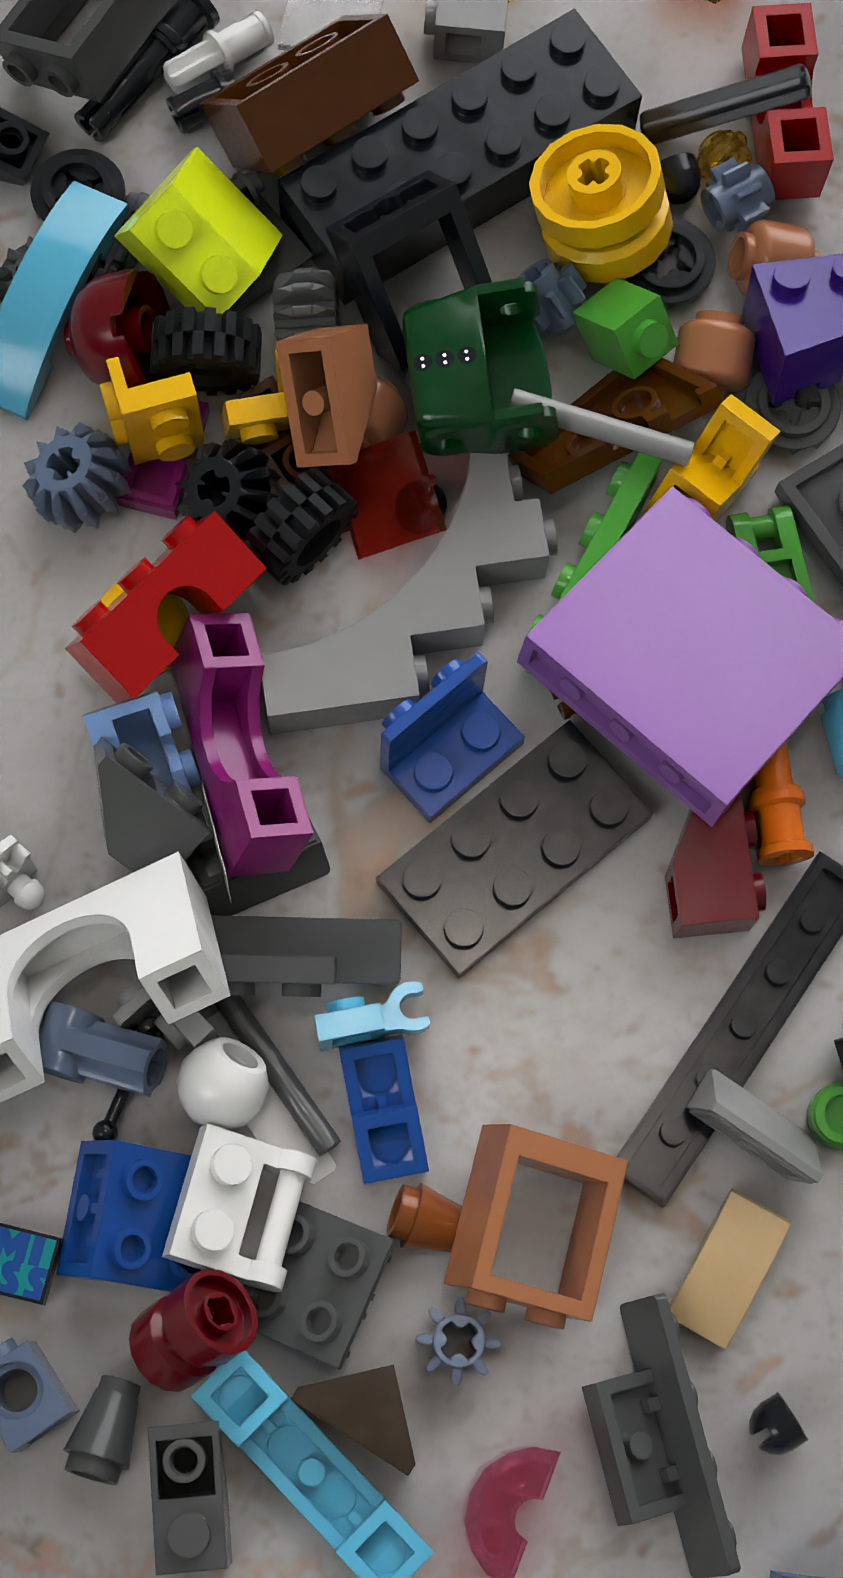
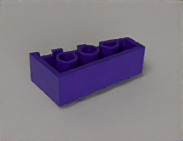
M843 253L752 265L742 317L744 318L745 327L752 330L755 335V355L773 406L793 399L794 392L798 389L815 384L818 389H822L841 381L843 374Z

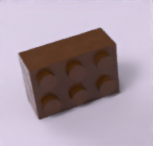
M388 14L343 15L199 104L233 168L253 170L256 173L274 172L278 177L302 166L308 160L305 152L322 141L325 146H329L349 137L357 129L354 122L372 111L373 115L376 116L400 105L405 100L402 92L419 82V79Z

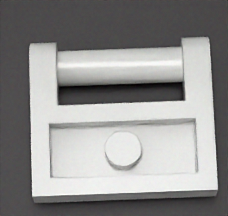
M209 1123L201 1126L162 1257L200 1270H222L235 1277L240 1283L266 1291L281 1292L287 1270L282 1267L304 1182L312 1180L317 1163L316 1158L300 1151L282 1149ZM263 1169L279 1176L255 1260L240 1256L239 1251Z

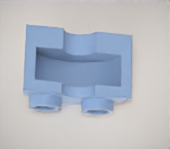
M157 690L137 696L133 700L122 701L83 714L93 746L101 737L117 749L123 742L127 743L151 762L153 769L150 773L167 786H170L173 781L180 782L188 789L202 784L190 748L180 752L177 751L171 731L183 726L171 691L158 694Z

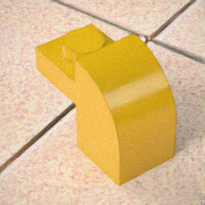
M731 394L720 404L693 447L688 465L683 466L676 463L670 468L644 509V512L647 513L673 486L686 498H692L700 502L709 511L712 519L717 522L761 466L759 463L781 431Z

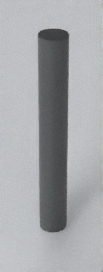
M231 995L214 1003L240 1042L253 1049L263 1059L267 1069L269 1084L318 1155L322 1156L336 1147L341 1140L240 995Z

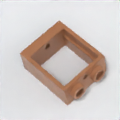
M513 1124L482 1125L443 1284L467 1290L464 1303L482 1309L504 1313L507 1302L527 1307L524 1320L535 1324L564 1330L566 1318L592 1322L628 1161ZM517 1164L583 1184L558 1294L491 1275Z

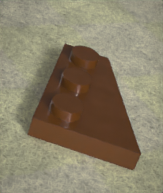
M662 357L636 379L612 370L570 405L668 434L715 410L724 399L719 385ZM558 428L559 438L549 442L548 447L511 452L507 456L512 466H519L521 477L546 492L553 494L634 452V450Z

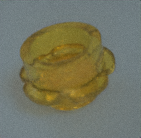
M730 129L717 130L709 134L702 141L696 160L701 176L704 179L710 178L712 180L709 170L733 157L736 158L739 165L745 161L750 165L752 152L747 147V137L741 131L733 132Z

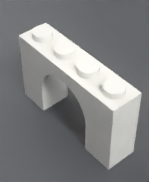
M179 851L0 935V1103L45 1082L39 1042V1025L43 1013L54 996L68 982L94 966L113 960H135L139 981L168 1025L231 996L207 897Z

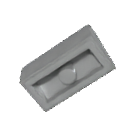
M711 1069L706 1073L687 1106L690 1109L689 1113L787 1180L813 1184V1182L819 1183L823 1172L816 1142L809 1133L719 1071Z

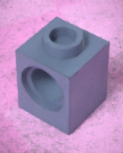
M10 1338L0 1344V1436L10 1452L15 1453L23 1451L78 1413L79 1409L37 1342L26 1340L18 1346L15 1340ZM19 1370L29 1372L37 1384V1395L34 1402L23 1411L13 1409L7 1403L4 1395V1388L8 1378Z

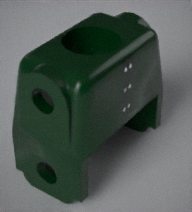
M523 277L479 284L439 299L417 303L404 312L402 326L420 448L424 453L433 456H450L463 453L504 454L548 447L549 442L559 438L558 420L554 407L543 406L542 402L508 408L514 388L552 399L548 363L542 341L533 322V319L540 315L538 291L535 283L523 282Z

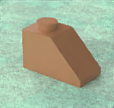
M368 324L314 328L275 342L297 468L351 465L357 462L377 389Z

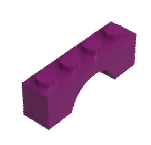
M250 613L189 614L174 646L179 656L171 663L228 877L289 872L313 835V830L297 776L282 777L272 766L265 749L260 723V689L265 665Z

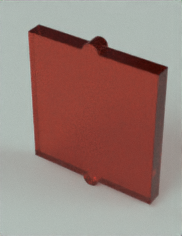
M416 430L408 431L361 449L357 462L351 465L329 466L332 478L359 504L356 508L358 510L357 516L351 520L353 524L349 529L358 560L447 530L433 487L436 484V477L433 474H429Z

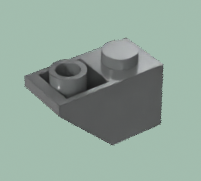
M101 737L93 748L103 831L108 855L132 872L138 871L178 851L184 861H186L209 833L203 812L201 811L204 806L203 802L180 782L173 781L170 786H167L150 773L153 769L151 762L129 744L123 742L117 749Z
M219 1421L148 1427L156 1576L228 1569L232 1564L228 1488Z

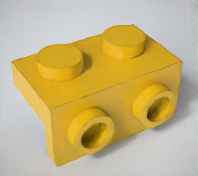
M119 357L106 360L111 381L99 385L116 445L129 444L135 465L155 459L177 461L191 455L196 448L202 447V443L205 444L197 394L190 372L127 388Z

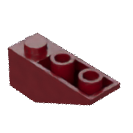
M741 792L713 827L709 826L691 809L689 810L665 874L673 939L749 931L759 919V912L766 909L764 879L761 873H753L749 849H755L757 845L756 822L752 811L743 810Z

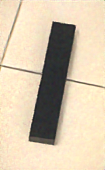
M819 851L616 1156L628 1161L624 1182L662 1208L666 1206L715 1131L689 1113L690 1109L687 1108L706 1073L711 1069L717 1070L743 1088L843 935V866L826 854Z

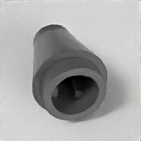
M101 1376L98 1388L95 1389L63 1449L69 1453L64 1470L96 1482L109 1485L118 1484L122 1470L130 1469L138 1407L137 1398L141 1386L119 1377Z

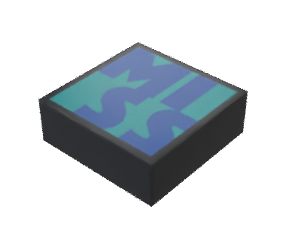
M0 1223V1295L46 1306L63 1239Z

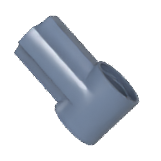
M51 1001L47 1006L39 1029L44 1073L76 1083H84L85 1079L112 1088L150 1097L153 1090L161 1084L168 1063L166 1059L168 1043L163 1039L105 1023V1020L100 1016L67 1004Z

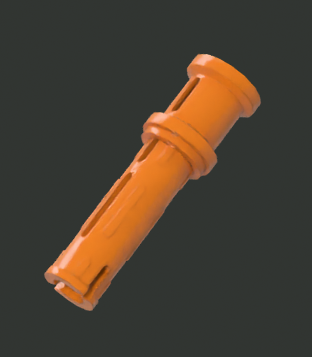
M785 742L754 777L756 790L750 794L751 798L748 800L749 810L757 815L762 847L756 851L758 864L762 866L791 865L806 861L814 856L813 843L805 839L801 807L806 804L805 793L800 789L799 785L793 784L787 742Z

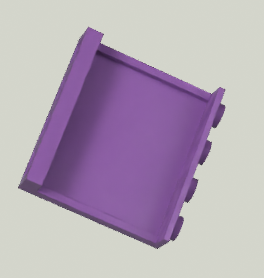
M672 486L525 636L516 662L703 821L713 827L729 809L739 793L843 679V620L831 617L809 599L807 592L799 583L793 579L781 576L760 558L757 550L749 542L741 538H735L712 519L709 511L700 502L692 498H686Z

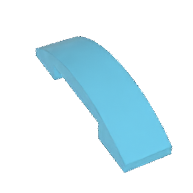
M73 181L44 220L24 255L0 306V409L28 420L53 369L49 358L68 321L75 298L82 287H84L97 258L105 261L115 240L114 235L121 228L130 209L127 203Z
M243 1351L226 1364H222L190 1396L213 1421H219L220 1429L228 1438L246 1453L335 1549V1553L359 1578H410L434 1553L430 1546L246 1351Z

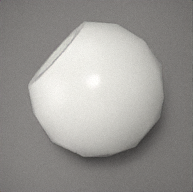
M227 1037L211 1039L195 1048L183 1059L176 1080L180 1104L192 1121L202 1126L209 1123L230 1131L245 1126L263 1109L270 1088L267 1069L263 1059L247 1045Z

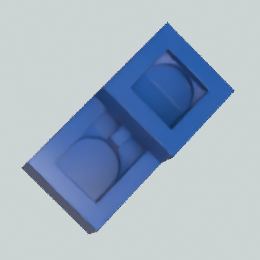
M403 1035L339 1046L364 1184L429 1172Z

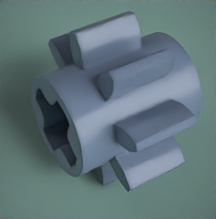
M733 157L709 170L712 180L706 182L707 188L701 191L700 198L704 213L715 229L719 231L726 229L728 232L736 229L737 233L740 231L745 232L749 225L759 219H764L763 215L770 212L768 206L772 205L775 201L774 188L769 176L760 165L752 164L749 166L747 161L739 165L736 158Z
M543 259L529 266L518 276V278L523 277V282L529 281L537 285L540 315L533 319V322L541 333L546 331L548 335H557L576 323L572 312L581 306V302L585 300L586 296L582 290L587 284L571 262L561 268L557 262L553 264L550 259Z
M463 1297L457 1298L454 1305V1315L447 1318L438 1309L431 1307L428 1313L437 1327L433 1334L423 1333L416 1336V1342L422 1345H432L435 1354L427 1362L425 1370L427 1372L435 1370L441 1363L451 1367L450 1378L453 1385H459L462 1379V1367L472 1365L478 1373L483 1376L489 1373L487 1365L480 1359L484 1348L494 1349L501 1346L500 1340L485 1338L482 1326L489 1321L492 1313L489 1310L482 1312L475 1319L465 1315L466 1304ZM448 1323L457 1330L468 1325L474 1331L475 1335L469 1341V1345L474 1353L469 1359H466L459 1353L448 1358L440 1349L447 1341L442 1329Z

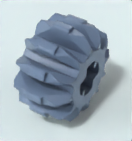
M79 422L71 432L56 426L54 440L49 444L36 441L40 454L38 458L24 462L30 477L22 486L26 490L27 496L33 501V505L37 507L36 512L47 522H53L55 525L60 524L64 529L76 533L83 523L98 529L101 514L106 511L119 514L114 501L116 497L131 493L128 482L124 478L132 469L129 466L128 459L121 453L115 440L109 434L103 433L100 429L94 431L90 426H85Z

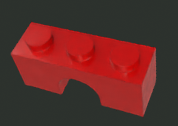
M811 3L752 7L741 46L745 79L800 63L804 64L807 68L812 86L814 66L818 57V47ZM811 95L806 100L751 116L756 161L765 170L772 182L775 200L820 197L834 161L826 107H813Z
M216 511L196 522L190 515L182 519L162 538L161 541L168 549L153 564L144 557L119 579L117 584L124 591L108 607L99 600L71 626L79 635L65 650L116 703L135 699L179 656L176 650L162 636L157 623L158 607L165 595H176L184 598L200 614H217L223 612L267 569Z

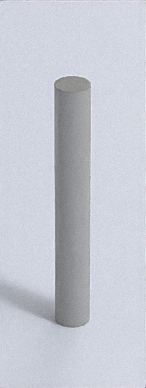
M517 388L513 390L508 408L542 402L543 406H552L556 409L558 428L683 466H687L694 447V442Z

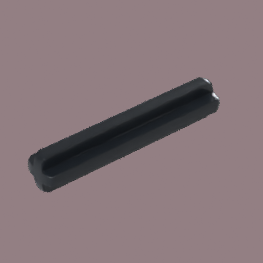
M798 63L651 108L640 114V130L653 145L760 114L767 110L803 101L812 95L810 75L805 65Z

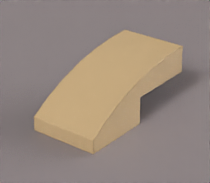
M732 1188L700 1243L699 1253L669 1304L677 1322L726 1350L767 1275L791 1226V1221Z

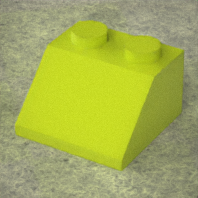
M197 146L191 150L114 235L185 307H195L197 312H205V307L216 308V313L219 314L229 310L258 278L283 236Z

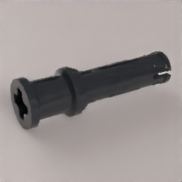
M175 0L100 102L89 100L74 114L76 122L86 134L90 136L95 129L96 132L93 134L94 140L103 142L116 124L164 72V63L186 51L205 29L212 30L218 25L220 17L210 0Z

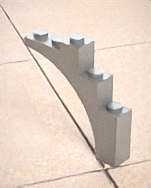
M470 453L467 481L450 525L426 563L392 598L353 625L311 644L262 655L265 665L262 683L270 735L385 719L394 708L407 699H411L416 704L420 699L419 693L430 692L425 655H413L482 646L485 624L494 623L493 601L489 586L545 578L549 556H555L558 552L555 524L552 518L543 519L539 498L523 500V487L519 466H508L506 453Z

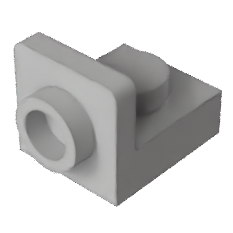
M138 979L120 995L117 1003L121 1008L112 1017L120 1027L135 1031L138 1023L145 1017L153 1015L159 1009ZM199 1011L169 1025L162 1014L153 1021L155 1026L178 1051L188 1043L195 1049L206 1041L220 1038L213 1026Z

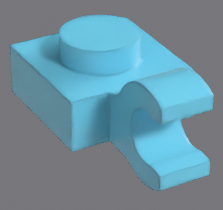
M411 981L398 985L391 992L387 1002L381 1006L380 1003L365 1005L364 997H349L327 1003L325 1005L327 1013L314 1015L320 1051L384 1038L385 1035L395 1033L416 1035L425 1032L430 1028L429 1016L410 1019L405 1017L400 1010V1005L405 999L423 995L422 983Z

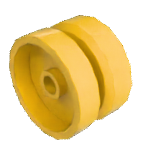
M594 124L570 131L554 141L535 162L529 187L536 216L541 225L548 257L553 263L557 262L563 268L571 262L585 282L610 283L615 278L622 280L636 275L653 264L667 247L673 228L672 215L657 148L643 133L623 125Z

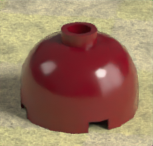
M139 268L126 269L95 277L82 287L71 307L69 320L64 327L65 346L69 354L75 357L77 364L86 376L97 385L111 381L106 360L114 357H119L127 388L155 381V377H151L149 373L152 322L155 323V318L158 315L166 317V311L171 309L164 289L155 275L148 270L138 271Z

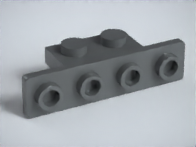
M211 915L230 995H255V982L282 983V996L321 997L322 984L396 985L400 982L402 924L399 920Z
M665 1293L623 1303L620 1305V1312L636 1372L582 1386L617 1526L632 1525L674 1511L688 1568L693 1578L721 1577L738 1573L741 1566L736 1551V1534L725 1511L717 1481L716 1461L708 1448L698 1411L697 1391L689 1378L679 1342L680 1330L677 1319L671 1312Z

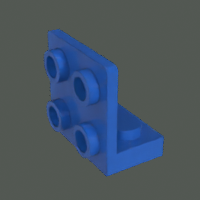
M480 652L474 654L465 663L460 658H456L448 663L431 681L433 690L416 704L411 699L403 701L382 722L385 730L381 733L380 769L429 823L440 816L524 743L525 736L483 692L488 661Z
M118 1140L81 1141L56 1275L109 1281L171 1292L195 1273L203 1271L162 1257L191 1155Z

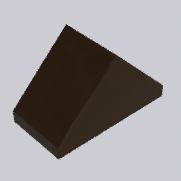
M394 1364L300 1386L291 1397L292 1401L409 1476L416 1463Z

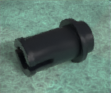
M215 69L210 72V79L174 97L166 98L168 109L170 112L174 111L175 114L172 115V118L182 134L189 132V129L208 120L199 103L237 81L230 69L222 73Z

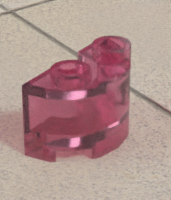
M532 1445L504 1450L482 1464L466 1488L461 1518L467 1545L485 1573L491 1578L515 1577L528 1542L516 1530L514 1522L515 1513L526 1500L534 1498L544 1499L561 1452Z

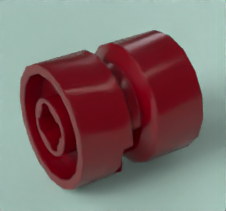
M205 1269L195 1273L174 1288L169 1295L160 1298L142 1311L134 1320L129 1334L131 1356L139 1372L151 1384L164 1391L181 1392L214 1372L217 1366L226 1364L249 1348L256 1338L258 1327L255 1305L242 1284L235 1277L224 1271Z

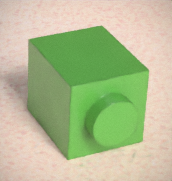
M615 278L572 312L591 359L632 379H636L679 345L660 295L619 278Z

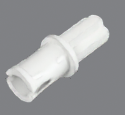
M253 10L248 16L219 32L213 30L205 32L202 42L164 63L163 76L173 92L180 94L210 79V72L218 69L220 73L228 69L233 72L235 64L261 49L273 45L274 35L264 15L260 11Z

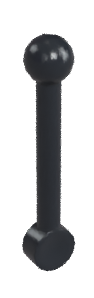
M147 1016L137 1024V1032L158 1038L163 1037L162 1032L153 1023L157 1019L156 1017ZM117 1089L104 1120L99 1121L93 1127L92 1135L94 1140L117 1139L119 1132L116 1123L130 1092Z

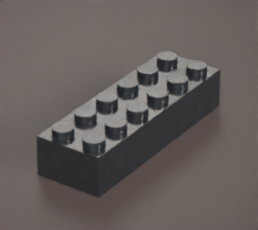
M574 8L279 178L280 217L313 254L314 258L311 260L318 270H330L336 278L338 297L345 306L352 302L354 297L330 242L326 227L421 173L430 170L456 183L472 229H475L531 196L529 181L535 162L551 143L570 131L594 124L623 125L635 130L642 94ZM436 220L376 254L372 258L382 283L445 247L447 242L439 221Z

